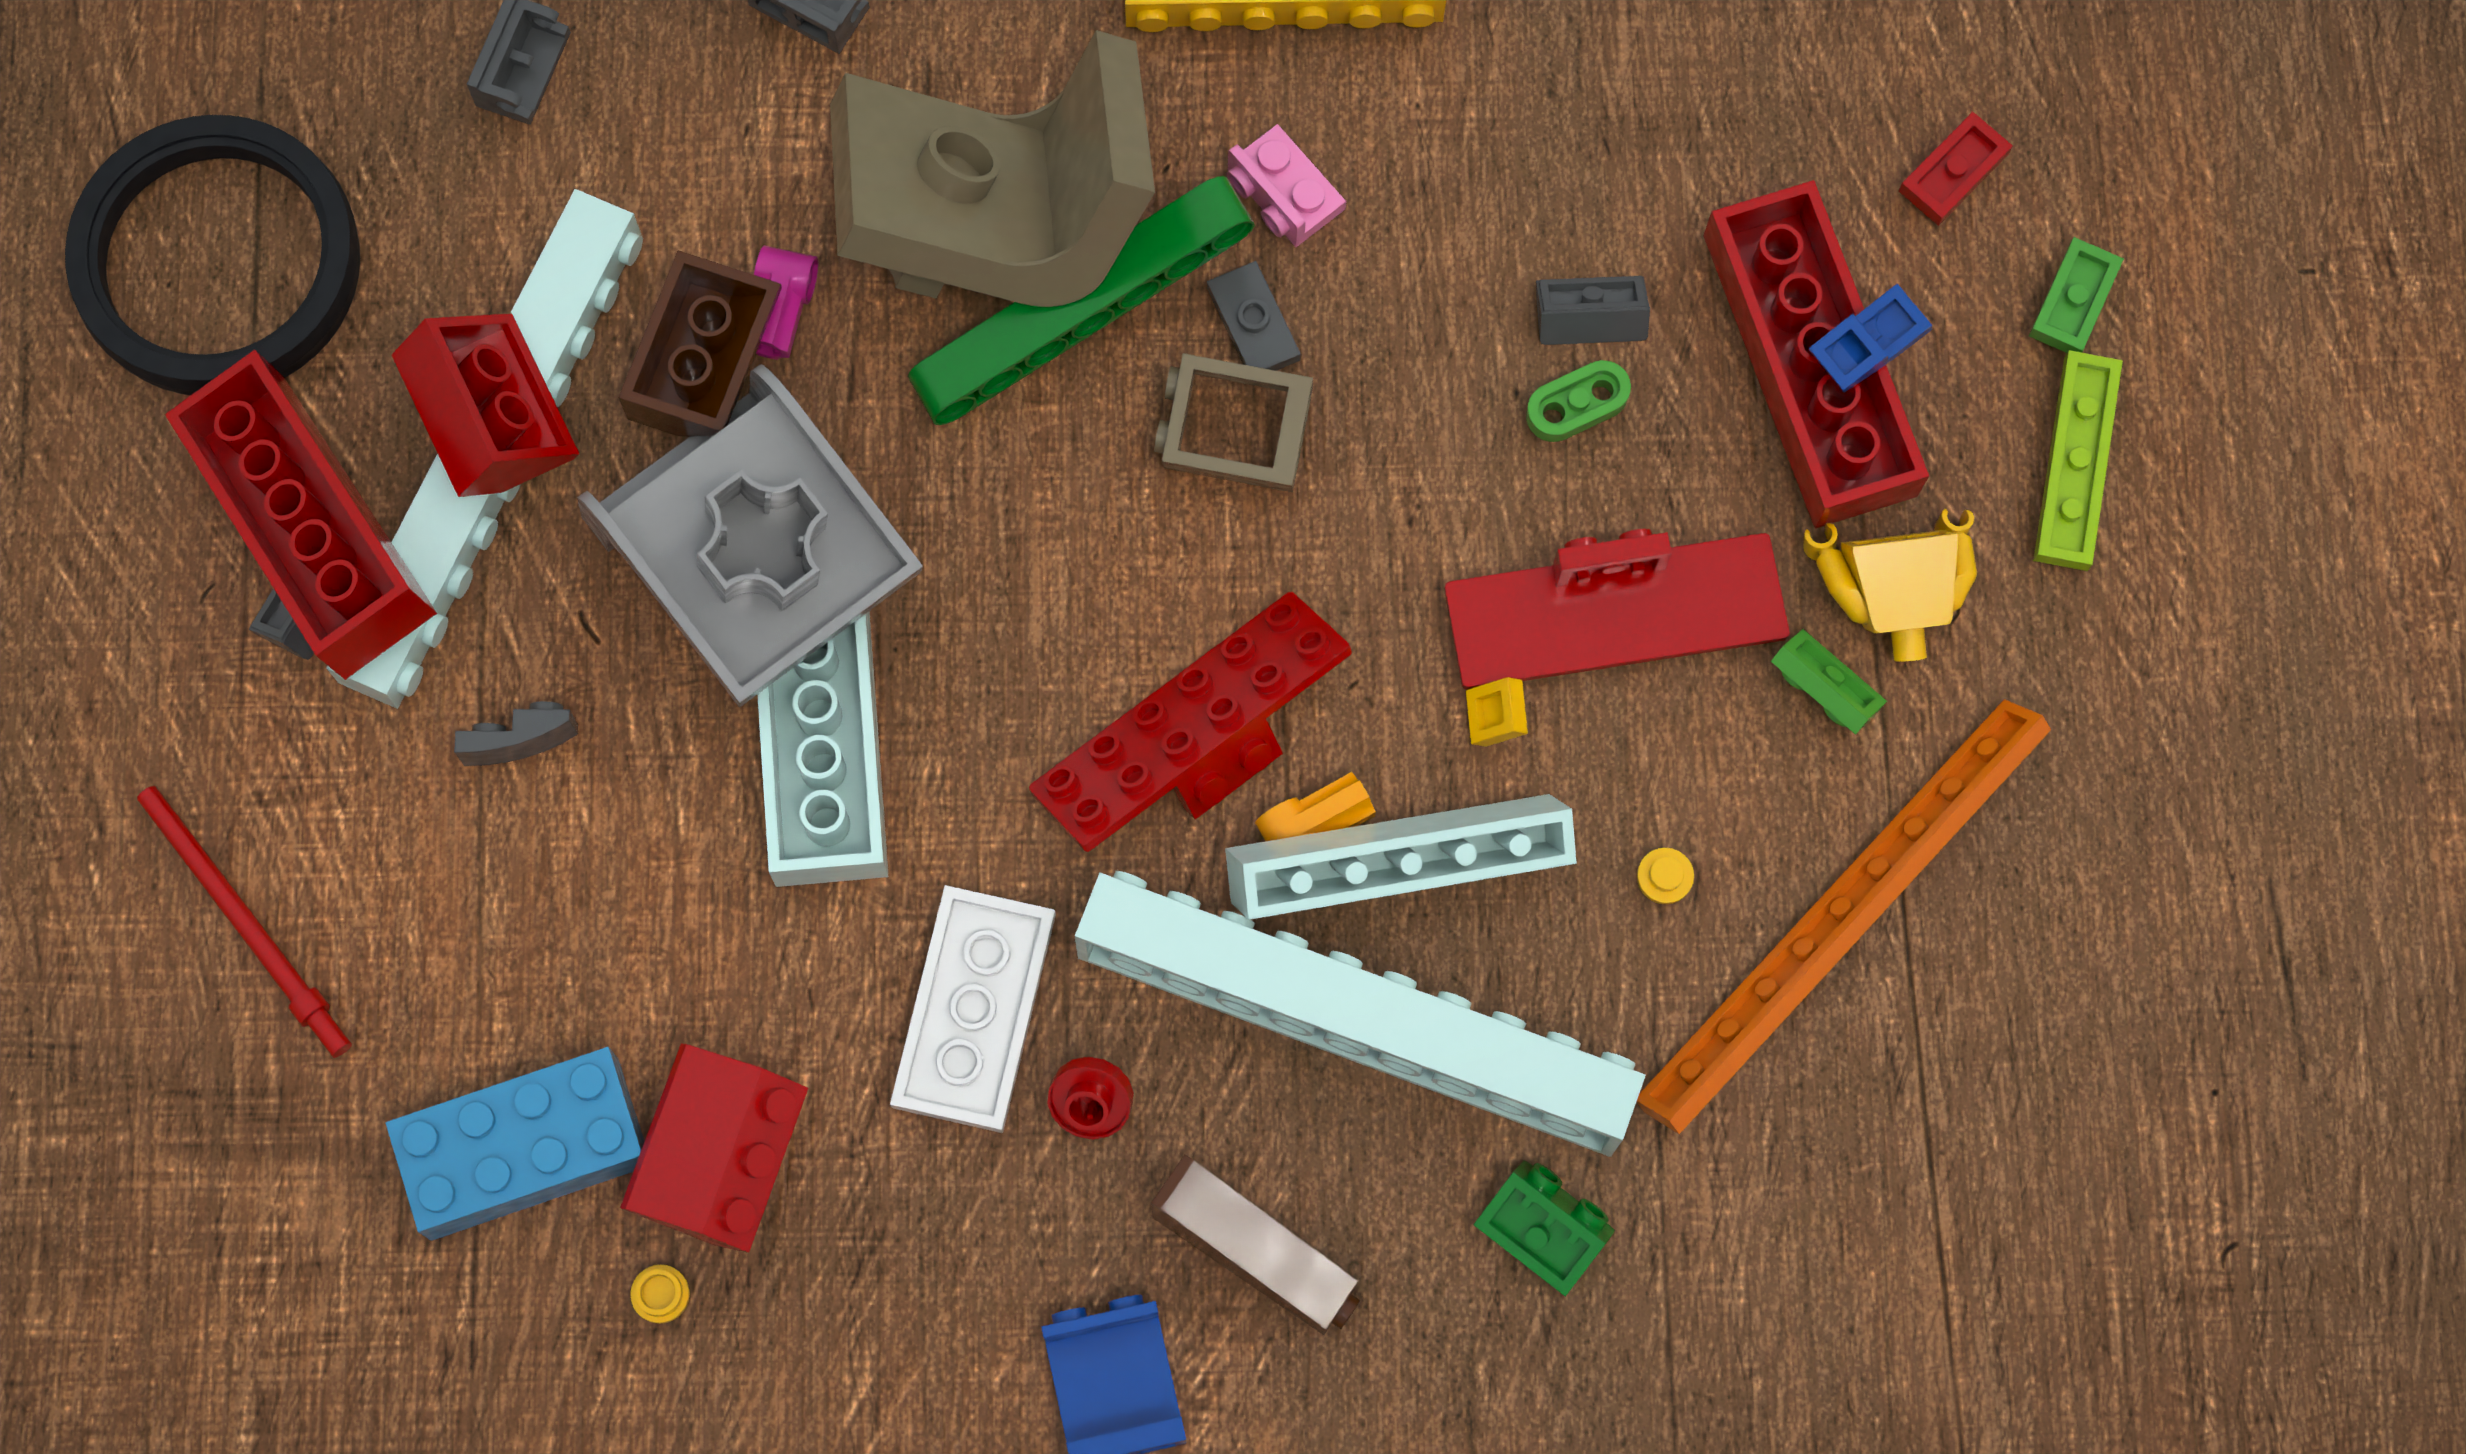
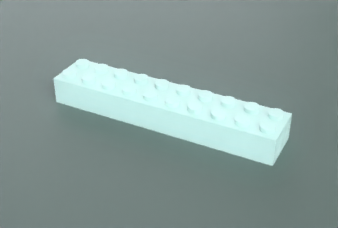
M1115 871L1114 876L1111 877L1099 873L1075 934L1078 959L1611 1157L1623 1141L1646 1076L1634 1070L1636 1064L1630 1059L1610 1052H1603L1601 1058L1579 1050L1581 1045L1579 1041L1561 1033L1548 1032L1546 1037L1524 1030L1526 1023L1523 1020L1507 1013L1494 1011L1492 1017L1470 1010L1472 1003L1453 993L1439 991L1438 996L1435 997L1416 990V981L1396 972L1385 971L1383 977L1361 969L1363 963L1359 959L1338 951H1331L1329 957L1308 950L1309 943L1294 934L1277 931L1275 937L1254 930L1255 923L1240 914L1223 911L1221 917L1200 910L1201 903L1186 894L1169 891L1167 897L1146 890L1147 882L1132 874Z

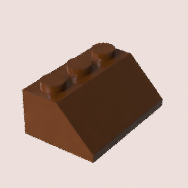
M678 250L618 397L627 419L676 436H714L725 428L730 421L782 289L781 284Z

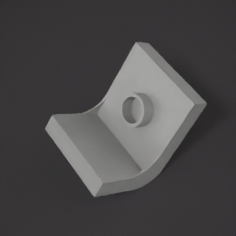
M759 364L750 371L749 394L736 403L728 425L714 436H690L600 503L588 491L577 497L581 517L608 552L616 548L739 708L920 574L923 565L798 402L778 378L762 364Z

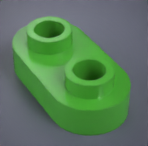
M1600 360L1539 387L1531 395L1526 411V421L1530 430L1542 440L1559 442L1618 415L1625 408L1630 395L1631 383L1629 376L1618 364ZM1596 387H1604L1610 392L1611 397L1607 400H1599L1594 397L1592 390ZM1547 410H1557L1561 413L1563 419L1560 422L1551 423L1545 419L1543 413Z

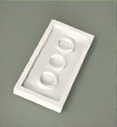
M947 885L944 886L890 1102L891 1108L1003 1133L1056 916L1054 909Z

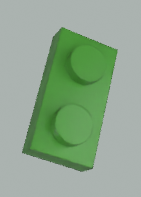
M2073 237L2029 333V337L2065 353L2069 350L2082 353L2124 258Z
M1804 629L1783 645L1771 660L1781 670L1783 677L1790 685L1807 692L1824 707L1825 713L1833 722L1847 727L1855 735L1875 717L1887 702V700Z

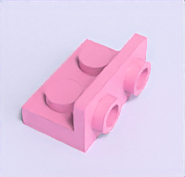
M1278 124L1244 150L1238 144L1228 150V172L1226 174L1233 188L1245 199L1251 196L1261 207V216L1268 228L1277 237L1281 238L1285 235L1295 247L1299 246L1346 209V200Z

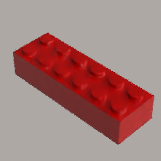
M1812 180L1711 211L1703 236L1814 528L1823 527L1826 523L1832 524L1918 497L1929 478V473L1887 366H1883L1854 387L1843 392L1809 351L1813 344L1852 313L1856 316L1864 310L1815 181Z
M255 349L164 414L314 654L344 680L437 614L286 379Z

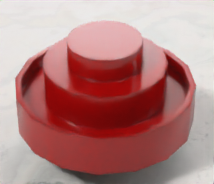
M1083 1057L1072 1059L1058 1069L1049 1087L1047 1104L1052 1118L1062 1129L1076 1137L1094 1140L1109 1137L1122 1129L1130 1116L1134 1092L1129 1078L1119 1067L1105 1059Z

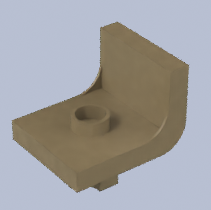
M1098 30L1095 31L1063 91L1047 105L1028 113L1018 115L988 113L849 73L844 74L830 103L837 256L889 269L897 289L937 298L945 283L1030 306L1053 307L1075 302L1092 293L1103 282L1155 193L1136 41Z

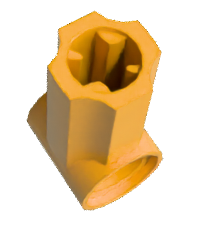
M1350 772L1301 800L1295 797L1277 804L1262 814L1255 821V824L1264 840L1271 841L1359 826L1375 817L1376 811L1363 784L1355 777L1353 772Z

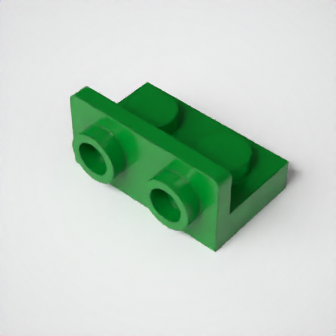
M1523 1160L1473 1225L1566 1297L1615 1230L1607 1224L1609 1221L1607 1215L1597 1205L1586 1199L1578 1201L1561 1188L1563 1185L1561 1179L1553 1171L1539 1163H1535L1532 1166L1529 1162Z

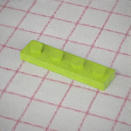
M2071 350L2064 357L2033 561L2088 571L2093 565L2123 360Z

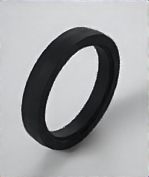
M202 115L174 120L140 134L113 153L98 168L86 184L71 215L66 237L65 268L68 285L76 308L86 328L100 347L121 366L142 380L168 391L192 395L254 349L284 378L314 358L334 336L349 311L359 278L360 243L354 215L341 185L326 165L308 147L285 131L261 121L232 115ZM220 158L255 162L288 177L302 189L315 207L321 229L322 249L318 272L307 297L298 310L282 326L249 346L229 352L205 355L181 353L160 347L139 336L121 320L113 305L107 283L106 263L108 248L115 227L123 212L144 188L162 175L178 167L193 162Z

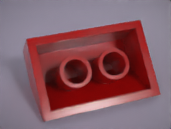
M512 313L425 318L391 354L458 497L505 492L574 460L580 454Z
M681 1043L620 1208L711 1245L749 1253L805 1100L808 1087L764 1068Z

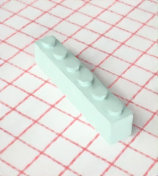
M1550 794L1225 848L1231 904L1248 920L1577 864L1572 808Z

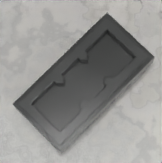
M1256 261L1207 281V290L1243 365L1277 371L1300 361L1301 353Z

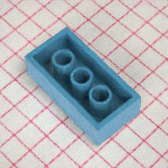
M609 1047L385 1122L417 1231L431 1241L634 1171L644 1144V1138L619 1059Z

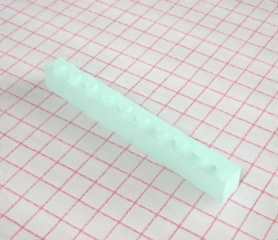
M574 189L511 311L557 407L563 403L571 385L569 374L577 358L583 360L593 345L595 338L593 327L602 311L607 313L617 298L619 291L617 280L625 265L631 266L634 264L643 243V237L641 236L634 213L577 189ZM436 455L391 543L437 614L346 680L327 666L326 669L339 684L397 709L404 696L410 697L413 695L421 681L423 667L420 665L429 647H437L444 637L448 626V618L445 616L454 599L462 598L468 590L473 577V569L470 567L479 550H486L492 543L498 527L496 517L504 501L511 502L520 485L502 493L458 497L439 455Z

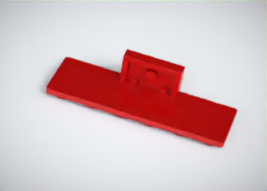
M1650 529L1627 531L1619 536V540L1597 543V539L1594 537L1577 538L1565 543L1564 548L1557 550L1552 566L1449 581L1444 587L1461 684L1466 690L1506 677L1527 681L1784 641L1790 634L1771 539L1767 533L1670 547L1668 532L1652 534Z
M1288 592L1030 784L1029 790L1033 797L1085 852L1094 849L1172 789H1174L1183 808L1196 820L1283 754L1266 718L1352 654V649L1341 635L1295 593Z

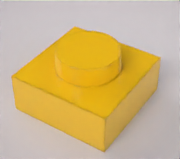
M1506 677L1466 690L1471 744L1487 747L1528 734L1522 680Z

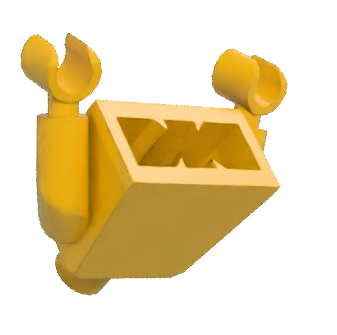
M1945 508L1935 523V531L1841 542V551L1836 549L1837 528L1834 524L1826 523L1825 535L1828 542L1816 543L1810 537V531L1806 529L1803 548L1809 558L1816 560L1817 567L1829 593L1852 622L1862 624L1864 629L1872 633L1891 632L1894 661L1921 660L1927 658L1924 627L1951 624L1953 612L1962 607L1977 577L1972 539L1967 535L1974 523V515L1970 510L1963 511L1960 517V526L1950 523L1947 517L1948 510Z

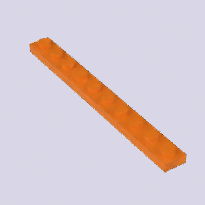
M2004 699L1639 1093L1636 1102L1643 1112L1680 1134L2051 731L2044 716Z

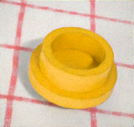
M1658 848L1649 852L1642 859L1637 871V882L1642 893L1651 901L1659 904H1673L1682 900L1689 893L1694 882V870L1689 859L1680 851L1672 848Z
M653 1265L644 1269L637 1275L631 1287V1302L635 1311L643 1319L652 1323L662 1324L675 1320L684 1312L689 1302L690 1290L687 1280L677 1269L668 1265Z

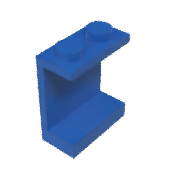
M1132 1295L1108 1302L1110 1309L1108 1312L1087 1316L1086 1308L1082 1307L1051 1315L1053 1324L1042 1326L1041 1328L1046 1343L1068 1454H1146L1187 1444L1156 1301L1144 1303L1142 1295Z

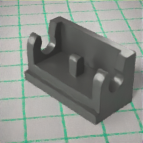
M503 0L466 84L476 107L531 125L571 33L569 26L557 21L559 16L557 11L530 0Z
M748 0L749 6L838 54L841 53L870 8L867 0Z

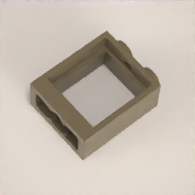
M1183 353L1180 368L1170 366L1165 399L1174 401L1170 421L1160 420L1154 452L1163 454L1162 463L1165 469L1293 492L1313 391V377ZM1195 375L1288 392L1273 468L1180 451Z

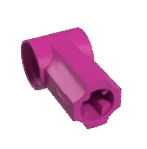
M765 245L761 248L754 275L780 283L782 289L756 352L757 355L775 360L790 357L803 304L808 305L814 293L819 264L816 256Z

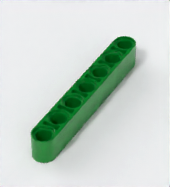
M1218 176L1209 179L1138 223L1103 282L1089 295L1075 302L1053 307L1030 306L1014 302L919 362L909 372L908 379L935 425H945L953 422L1240 242L1253 230L1255 226L1254 221L1227 177Z

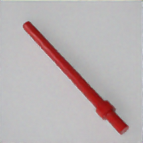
M150 786L144 789L137 796L138 802L291 1003L288 1009L302 1027L309 1026L333 1058H337L351 1048L352 1043L328 1013L330 1005L316 987L309 988L157 787Z

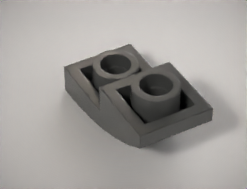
M547 701L533 702L529 705V709H513L512 731H506L504 725L495 723H478L472 726V731H455L454 753L464 766H484L520 760L550 750L578 735V722L570 709H563L564 706L562 704Z

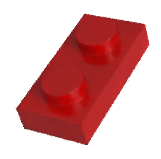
M1972 111L1902 182L1898 192L1939 226L2009 155L2013 145Z

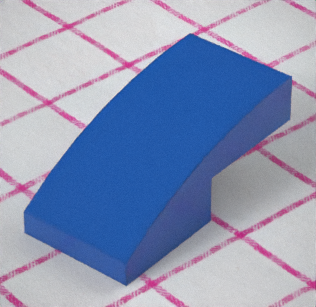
M1896 284L1855 316L1852 313L1813 344L1809 351L1841 390L1846 392L1932 330V324L1902 288Z

